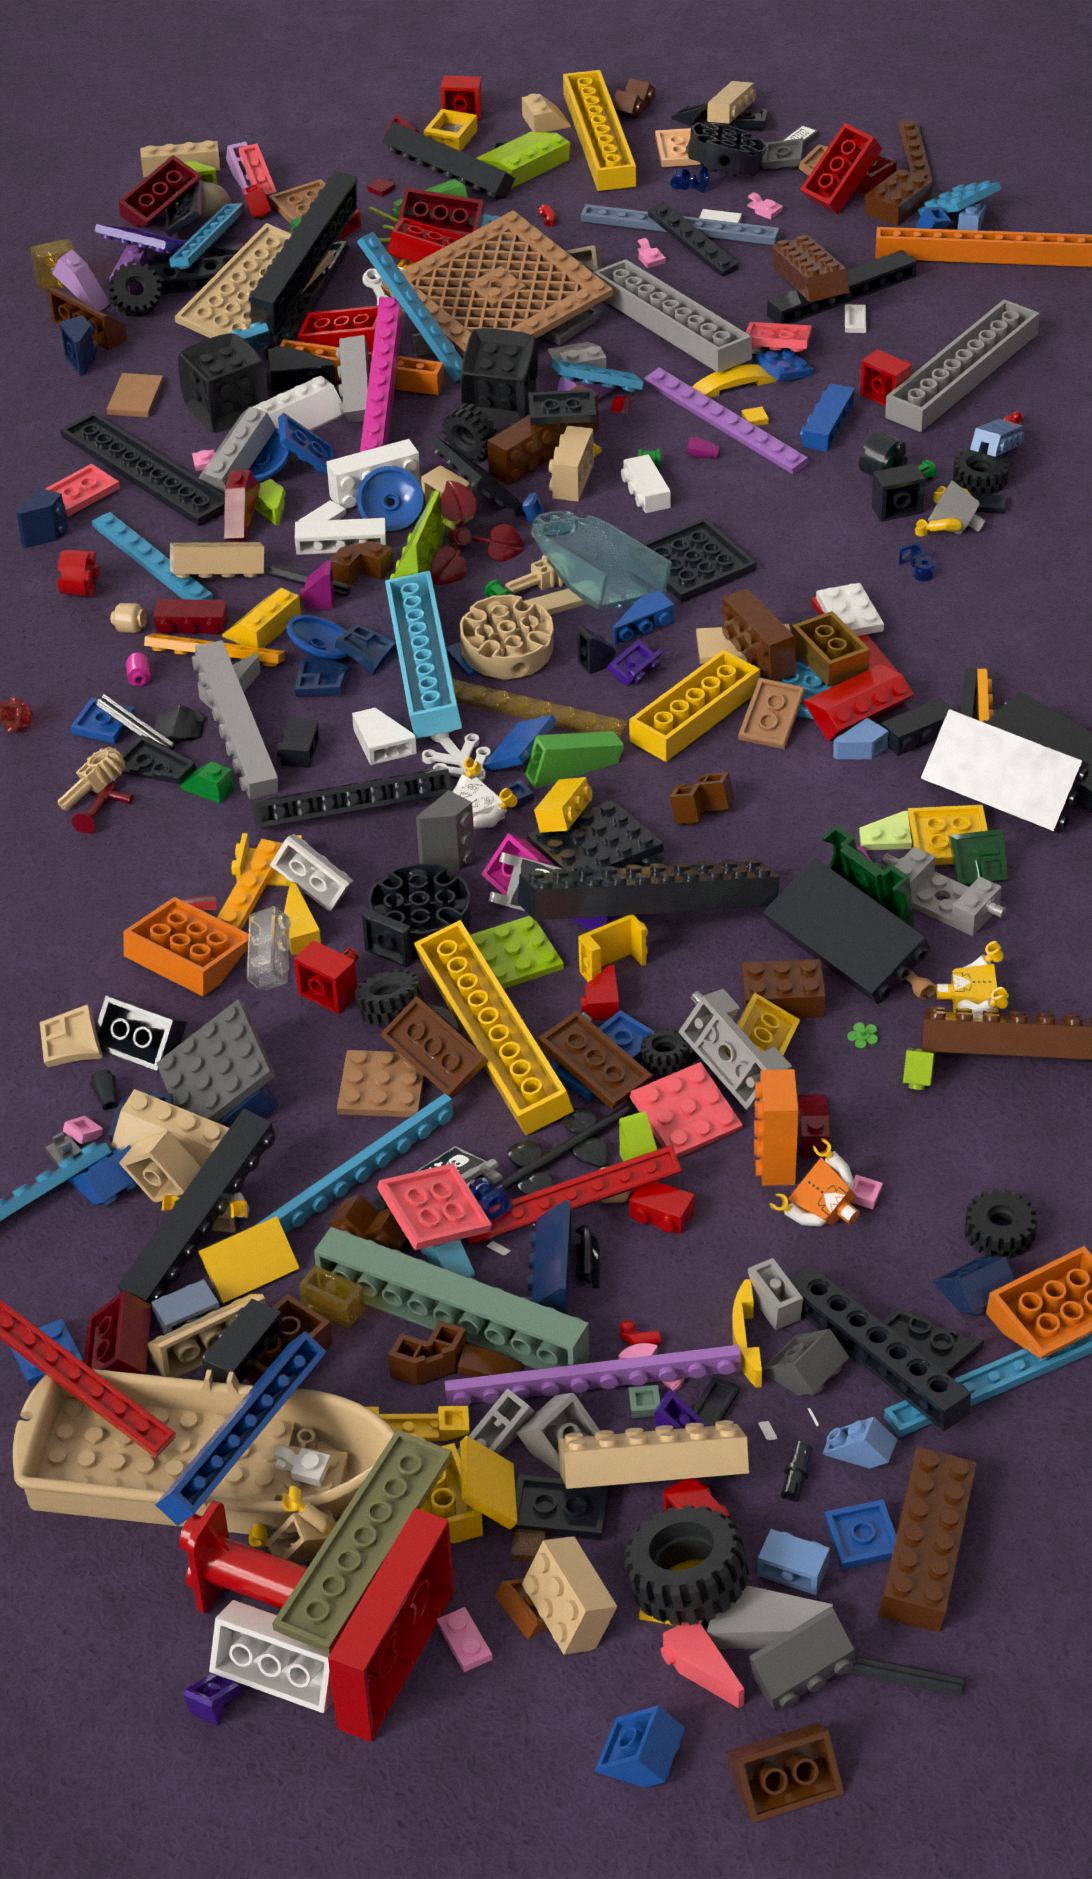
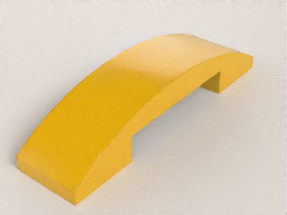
M738 365L723 372L710 374L693 385L692 388L710 398L719 396V390L756 382L759 386L776 382L777 380L760 365Z
M745 1279L734 1301L732 1338L733 1345H739L743 1373L756 1388L762 1387L759 1347L747 1348L744 1319H753L754 1301L751 1280Z
M438 1406V1414H379V1407H366L380 1416L394 1431L398 1429L411 1435H417L428 1442L447 1441L469 1434L468 1406Z

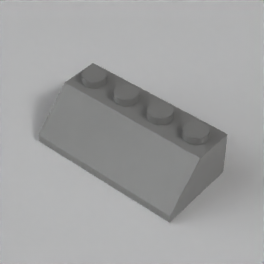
M249 407L244 411L198 478L219 492L225 493L230 471L248 470L275 431L276 427L266 411Z

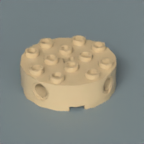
M515 595L491 596L473 604L470 607V611L461 619L460 647L462 657L470 668L485 676L510 680L512 678L532 675L548 663L553 652L554 629L552 617L542 605L535 601L533 603L523 601L522 597Z

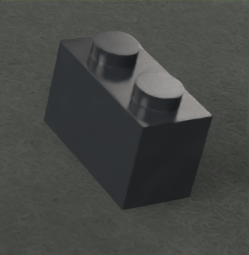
M289 719L287 727H284L282 731V743H278L277 757H281L282 766L311 767L320 737L318 720Z

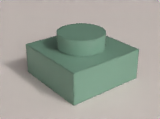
M658 1385L628 1387L631 1417H654V1411L660 1403Z

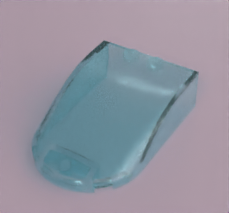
M569 511L547 512L538 515L534 519L531 534L550 565L574 594L597 610L635 603L640 597L658 590L665 594L672 562L608 522L587 515L586 519L577 517L573 514L574 512Z

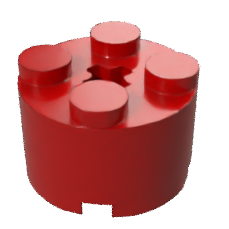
M65 549L61 552L57 570L61 571V579L57 578L60 594L94 597L96 592L95 579H99L100 566L96 565V552Z

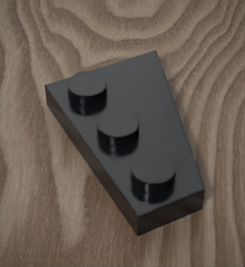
M761 109V113L756 114L752 113L751 110L744 111L730 124H718L732 126L741 130L743 128H750L751 130L758 131L766 127L768 109Z
M143 735L121 754L126 766L122 773L153 780L182 784L197 769L195 762Z
M899 1308L883 1320L897 1335L903 1336L917 1351L923 1352L932 1363L944 1369L949 1376L983 1348V1339L975 1336L973 1339L959 1335V1330L950 1327L945 1330L932 1325L929 1319Z

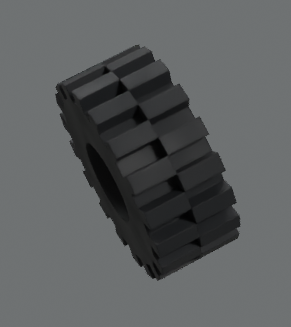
M132 261L128 262L127 266L124 264L120 265V269H116L110 279L109 291L110 299L113 300L112 304L114 307L118 306L120 313L125 311L126 316H130V313H132L136 317L141 313L146 315L148 311L152 312L154 307L159 304L161 296L159 275L156 276V271L154 269L150 270L149 265L146 263L144 267L138 261L136 265H133ZM131 282H139L144 290L142 294L134 296L128 292V285Z
M464 403L443 419L444 421L441 426L444 428L441 431L442 434L446 435L443 437L445 442L448 441L450 446L476 462L488 454L487 440L494 437L498 431L497 428L492 426L494 424L493 420L489 421L487 418L489 415L486 412L483 414L480 407L475 409L474 404L468 406L467 403Z
M970 448L967 449V452L962 450L960 455L957 454L954 459L953 481L961 488L967 489L970 493H998L999 489L1003 490L1008 483L1009 459L1005 458L1006 455L1004 453L996 457L988 455V448L980 452L970 450Z
M399 969L392 973L389 970L385 971L383 975L375 974L373 975L374 978H367L364 980L365 984L360 983L358 989L355 990V998L362 1020L370 1025L374 1022V1026H380L381 1023L389 1025L416 996L425 1003L419 977L414 972L410 973L409 970L401 972Z
M992 1189V1194H989L986 1190L981 1192V1198L977 1195L972 1198V1203L969 1202L967 1206L964 1234L965 1237H968L967 1242L970 1246L975 1244V1251L980 1253L984 1250L986 1257H991L992 1254H995L997 1257L1008 1255L1009 1259L1015 1258L1016 1252L1021 1256L1025 1253L1026 1248L1030 1249L1032 1247L1037 1227L1036 1209L1034 1206L1030 1207L1031 1201L1029 1199L1022 1200V1194L1016 1192L1015 1196L1010 1195L1011 1190L1005 1189L1004 1193H999V1189ZM1005 1220L1009 1222L1010 1225L998 1226L993 1224L991 1221Z

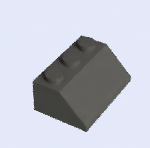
M448 790L416 817L419 863L435 864L447 868V871H458L466 864L470 865L476 855L473 808L471 801Z
M832 1607L827 1608L749 1656L754 1682L774 1711L780 1708L788 1709L797 1703L800 1696L809 1691L815 1692L825 1685L826 1680L836 1674L840 1676L847 1673L853 1667V1664L856 1663L854 1648Z

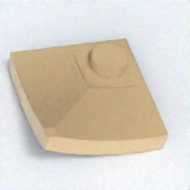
M88 1004L40 1022L43 1058L47 1067L80 1060L103 1058L95 1029L93 1011Z

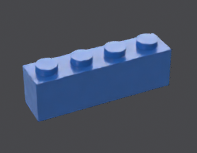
M829 384L827 390L822 392L820 402L815 404L813 414L808 416L806 426L801 428L800 439H803L802 447L826 452L829 450L854 405L855 388Z

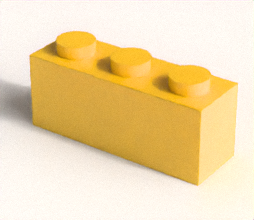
M586 777L559 779L534 810L540 833L568 831L592 800V789L588 786Z

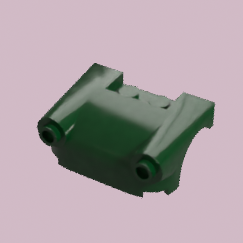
M838 825L826 833L822 840L825 843H831L833 846V856L828 867L913 928L914 918L910 877L892 864L884 870L879 863H873L867 859L865 854L857 849L855 838Z

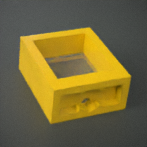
M441 109L424 130V135L461 152L478 131L477 115Z

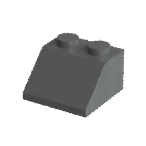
M830 1329L797 1334L762 1368V1373L798 1396L807 1394L813 1396L824 1388L823 1383L828 1378L835 1376L842 1370L841 1365L849 1356Z

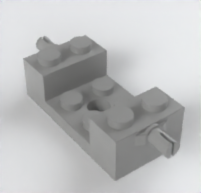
M913 847L900 859L886 853L882 859L883 864L888 866L892 864L910 877L913 909L971 936H974L993 914L1002 918L1006 913V908L1000 906L1002 886L980 876L970 887L935 872L936 856ZM945 896L948 899H943L940 901L937 899V897Z
M724 989L704 996L700 991H696L690 997L696 1003V1006L679 1030V1033L746 1110L755 1107V1101H760V1099L755 1097V1082H760L761 1070L791 1069L792 1065L776 1047L761 1052L732 1020L740 1007ZM726 1046L730 1049L731 1057L726 1054Z

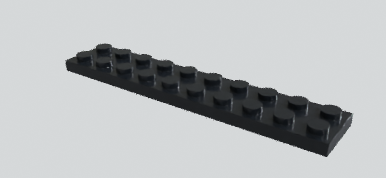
M95 412L60 429L61 437L198 526L225 511L224 494Z

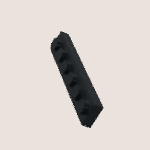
M662 201L648 209V216L713 271L724 277L738 270L737 261L667 203Z

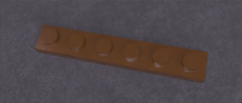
M907 120L898 122V131L909 173L932 181L917 121Z

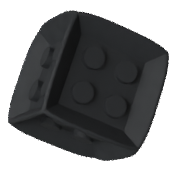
M494 328L474 329L469 337L462 363L460 381L461 405L467 403L468 406L474 404L475 409L480 407L482 409L481 412L483 414L486 412L489 415L487 417L489 421L493 420V422L517 423L530 414L528 393L535 392L538 372V351L535 337L524 332Z
M234 333L218 335L190 345L179 352L178 371L183 399L188 410L209 431L221 432L231 429L240 415L249 407L269 400L267 377L262 360L258 353L239 335Z

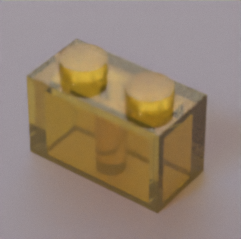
M314 1265L299 1284L301 1303L318 1314L348 1328H351L366 1309L363 1286Z

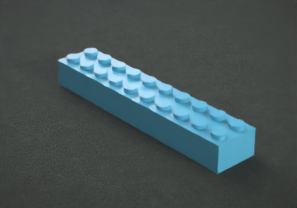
M430 571L385 580L409 717L415 739L461 729L462 724Z

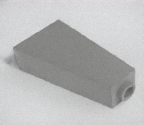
M746 1586L738 1601L730 1604L729 1610L723 1614L721 1612L717 1613L715 1618L710 1620L707 1634L717 1649L764 1648L827 1608H833V1604Z

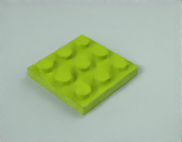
M531 916L470 935L503 989L564 969L563 961L537 921Z

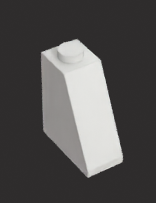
M372 708L352 713L354 732L370 765L417 754L415 735L378 709Z

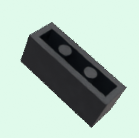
M939 698L882 722L881 726L889 731L888 748L897 756H900L937 740L948 710L957 711L942 698Z
M251 1299L245 1307H242L237 1312L230 1326L222 1330L219 1339L212 1348H208L202 1357L204 1375H206L207 1369L212 1370L213 1382L227 1383L229 1372H234L241 1384L283 1332L281 1311Z

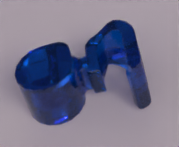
M702 166L699 173L701 183H699L696 174L691 176L687 169L679 168L675 170L670 181L671 187L673 189L687 190L692 185L693 190L703 193L710 180L708 169H706V166Z
M912 542L900 547L899 565L911 561V566L915 567L914 577L916 580L921 582L932 580L934 577L935 561L930 556L925 555L923 544ZM907 550H911L909 556L902 559L903 554Z
M483 1177L467 1183V1186L490 1221L495 1220L512 1208V1202L504 1184L492 1188L489 1180ZM501 1201L500 1208L495 1212H490L489 1207Z

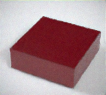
M378 178L367 186L368 192L380 197H384L395 189V183L382 178Z

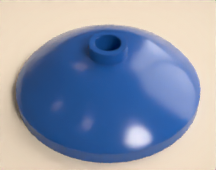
M278 428L275 429L248 469L253 473L257 481L268 479L277 474L290 457L291 450L284 449L280 443Z
M384 466L373 470L362 480L357 491V506L362 518H385L386 532L406 529L417 520L423 508L424 497L419 481L409 471L400 467ZM389 500L395 501V504L393 506H388L387 502Z
M298 615L289 620L287 633L292 642L304 653L314 658L338 660L349 656L335 648L336 639L346 632L341 626L327 619L312 615Z

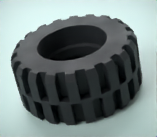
M684 1505L682 1509L669 1508L666 1513L661 1515L657 1513L651 1516L648 1523L644 1521L637 1528L638 1533H633L628 1541L624 1552V1565L633 1597L644 1613L651 1617L653 1616L654 1619L665 1623L669 1621L672 1625L681 1626L685 1622H688L689 1625H695L703 1619L707 1621L712 1620L717 1613L721 1612L723 1614L729 1610L730 1604L738 1601L742 1591L747 1586L749 1565L740 1531L737 1530L735 1523L731 1519L726 1518V1515L717 1510L712 1512L709 1507L700 1506L699 1508H694L693 1505ZM686 1560H704L699 1565L690 1569L680 1571L669 1570L674 1565Z

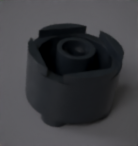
M874 432L863 446V449L866 451L864 457L860 455L859 469L873 477V472L905 466L908 458L905 456L906 443L886 433Z

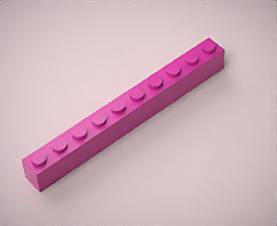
M379 297L360 452L388 445L403 323V309L395 297Z

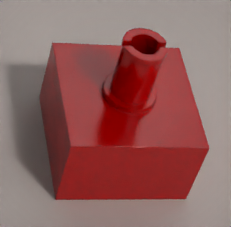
M443 76L440 87L442 109L477 115V121H480L483 110L481 77Z
M875 350L862 360L860 395L886 406V396L911 376L912 364L908 360L906 361V359L901 360L881 350Z
M313 940L294 958L298 994L340 1014L356 999L355 990L358 988L355 962L359 959L357 952L353 948L347 947L342 953H339Z

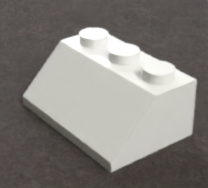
M295 834L286 838L270 864L271 867L289 881L295 882L298 888L329 911L340 901L354 882L345 872L334 866L325 856L320 855L307 842Z

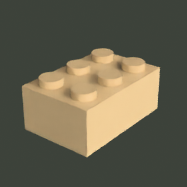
M567 426L565 433L561 434L559 447H555L554 459H551L549 462V473H552L549 490L553 491L554 499L579 502L594 464L593 429Z
M574 1536L543 1540L522 1582L525 1592L529 1595L540 1617L544 1620L553 1639L557 1642L564 1655L593 1650L601 1640L617 1609V1605Z

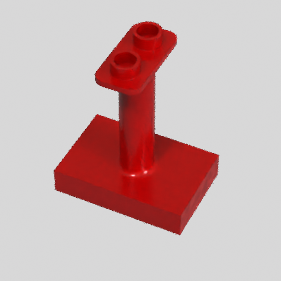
M215 1500L210 1503L203 1516L198 1514L190 1516L181 1531L179 1547L187 1552L189 1561L186 1585L194 1589L197 1610L206 1614L223 1588L282 1609L308 1568L229 1539L224 1504ZM417 1508L413 1509L330 1653L328 1663L337 1729L367 1741H373L435 1629L437 1619L442 1616L455 1591L448 1519Z

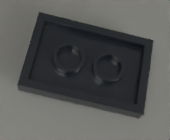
M594 389L528 393L531 425L543 426L546 424L564 425L567 423L597 422Z
M519 1474L516 1487L517 1524L510 1531L602 1540L609 1485L566 1489L562 1478Z

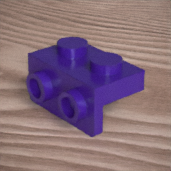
M638 640L614 659L607 669L626 686H629L632 682L638 684L646 676L648 669L652 672L661 663L659 658L663 651L658 649L653 653Z

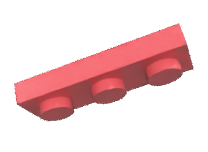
M258 144L240 147L239 155L251 185L260 183L266 198L276 194L277 191Z

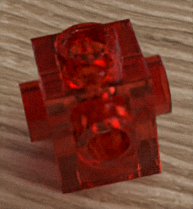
M9 698V702L0 701V726L6 727L5 731L16 733H20V729H28L33 719L31 706L23 704V699Z

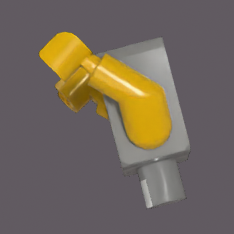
M951 481L947 488L940 486L937 492L933 493V500L937 504L928 519L929 523L923 519L918 520L915 534L917 536H926L928 530L931 532L951 531L956 534H962L967 525L979 532L985 522L984 519L974 514L979 506V501L971 496L967 489L961 488L954 481Z

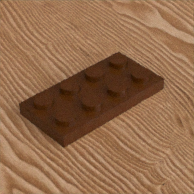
M417 996L380 1034L386 1042L428 1080L452 1099L489 1061Z
M578 1010L538 1038V1045L612 1110L629 1099L631 1091L643 1087L652 1081V1074Z

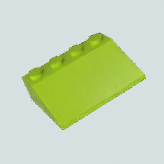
M529 132L476 159L499 168L516 178L511 187L513 188L568 161L570 142L558 133Z
M435 490L413 532L409 533L408 544L403 547L401 560H397L396 571L394 574H391L390 579L430 571L435 553L443 546L440 491Z

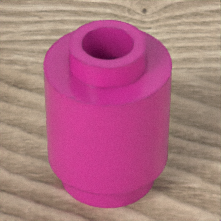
M142 653L131 654L126 661L128 682L133 686L148 684L151 680L148 658Z

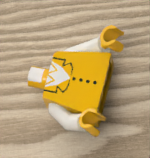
M992 941L985 948L986 956L981 955L973 963L963 968L954 969L952 971L951 984H937V1000H952L954 1012H956V1008L972 1009V1013H983L984 1009L998 1010V1008H1006L1009 994L1003 987L997 988L994 964H991L992 960L1000 962L1003 959L1004 954L1001 951V946L996 941Z

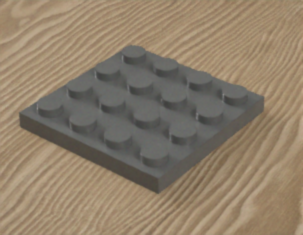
M239 999L184 1040L160 1061L156 1062L168 1093H173V1105L214 1122H217L276 1076L245 1004Z

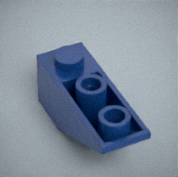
M660 590L640 597L613 626L614 644L627 642L636 636L647 634L658 627L669 625L674 621V604Z

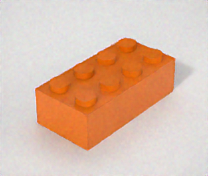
M794 1069L761 1070L760 1082H755V1097L760 1099V1101H755V1118L759 1120H754V1135L757 1137V1139H754V1156L756 1158L760 1157V1159L755 1160L756 1176H761L762 1186L795 1185L798 1131Z

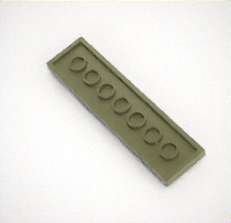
M397 1429L273 1621L274 1631L327 1654L332 1652L414 1508H422L452 1460L451 1450Z

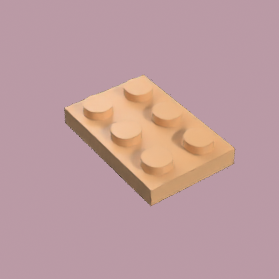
M691 128L655 131L662 167L700 165V162L689 159L686 152Z

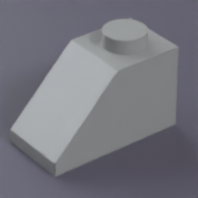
M771 1258L748 1268V1274L760 1310L775 1331L801 1319L803 1297L776 1261Z

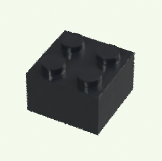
M914 463L873 472L871 507L881 522L923 513L925 477L917 465Z

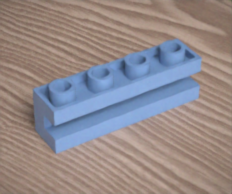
M997 419L975 428L970 450L980 452L988 448L987 454L995 457L1021 445L1023 441V425Z

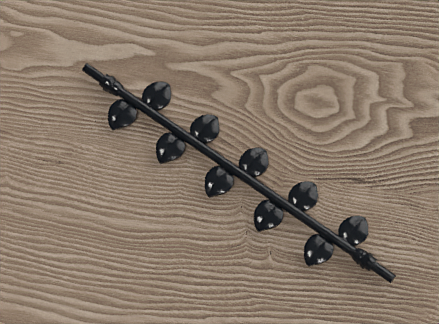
M689 1045L690 1063H687V1067L699 1062L702 1063L704 1068L708 1065ZM631 1098L627 1099L629 1101L627 1104L596 1122V1117L592 1110L588 1108L573 1109L574 1112L562 1117L565 1128L571 1133L576 1134L575 1136L543 1156L541 1148L537 1143L533 1141L518 1142L509 1147L508 1156L515 1166L522 1169L488 1190L486 1189L485 1180L480 1176L467 1183V1186L484 1210L489 1207H484L483 1205L517 1184L518 1190L523 1195L551 1187V1177L546 1173L538 1171L572 1150L573 1156L580 1162L597 1168L606 1167V1144L604 1141L593 1137L617 1123L620 1118L640 1112ZM407 1239L405 1242L410 1250L414 1249Z

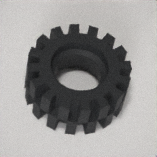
M663 1028L662 1032L659 1029H655L654 1034L649 1032L647 1033V1038L643 1037L641 1043L642 1063L646 1070L650 1069V1073L655 1074L658 1071V1075L663 1076L664 1072H668V1075L673 1074L672 1071L678 1072L681 1068L685 1069L687 1063H690L689 1044L679 1032L677 1033V1029L672 1028L671 1031H668V1028Z

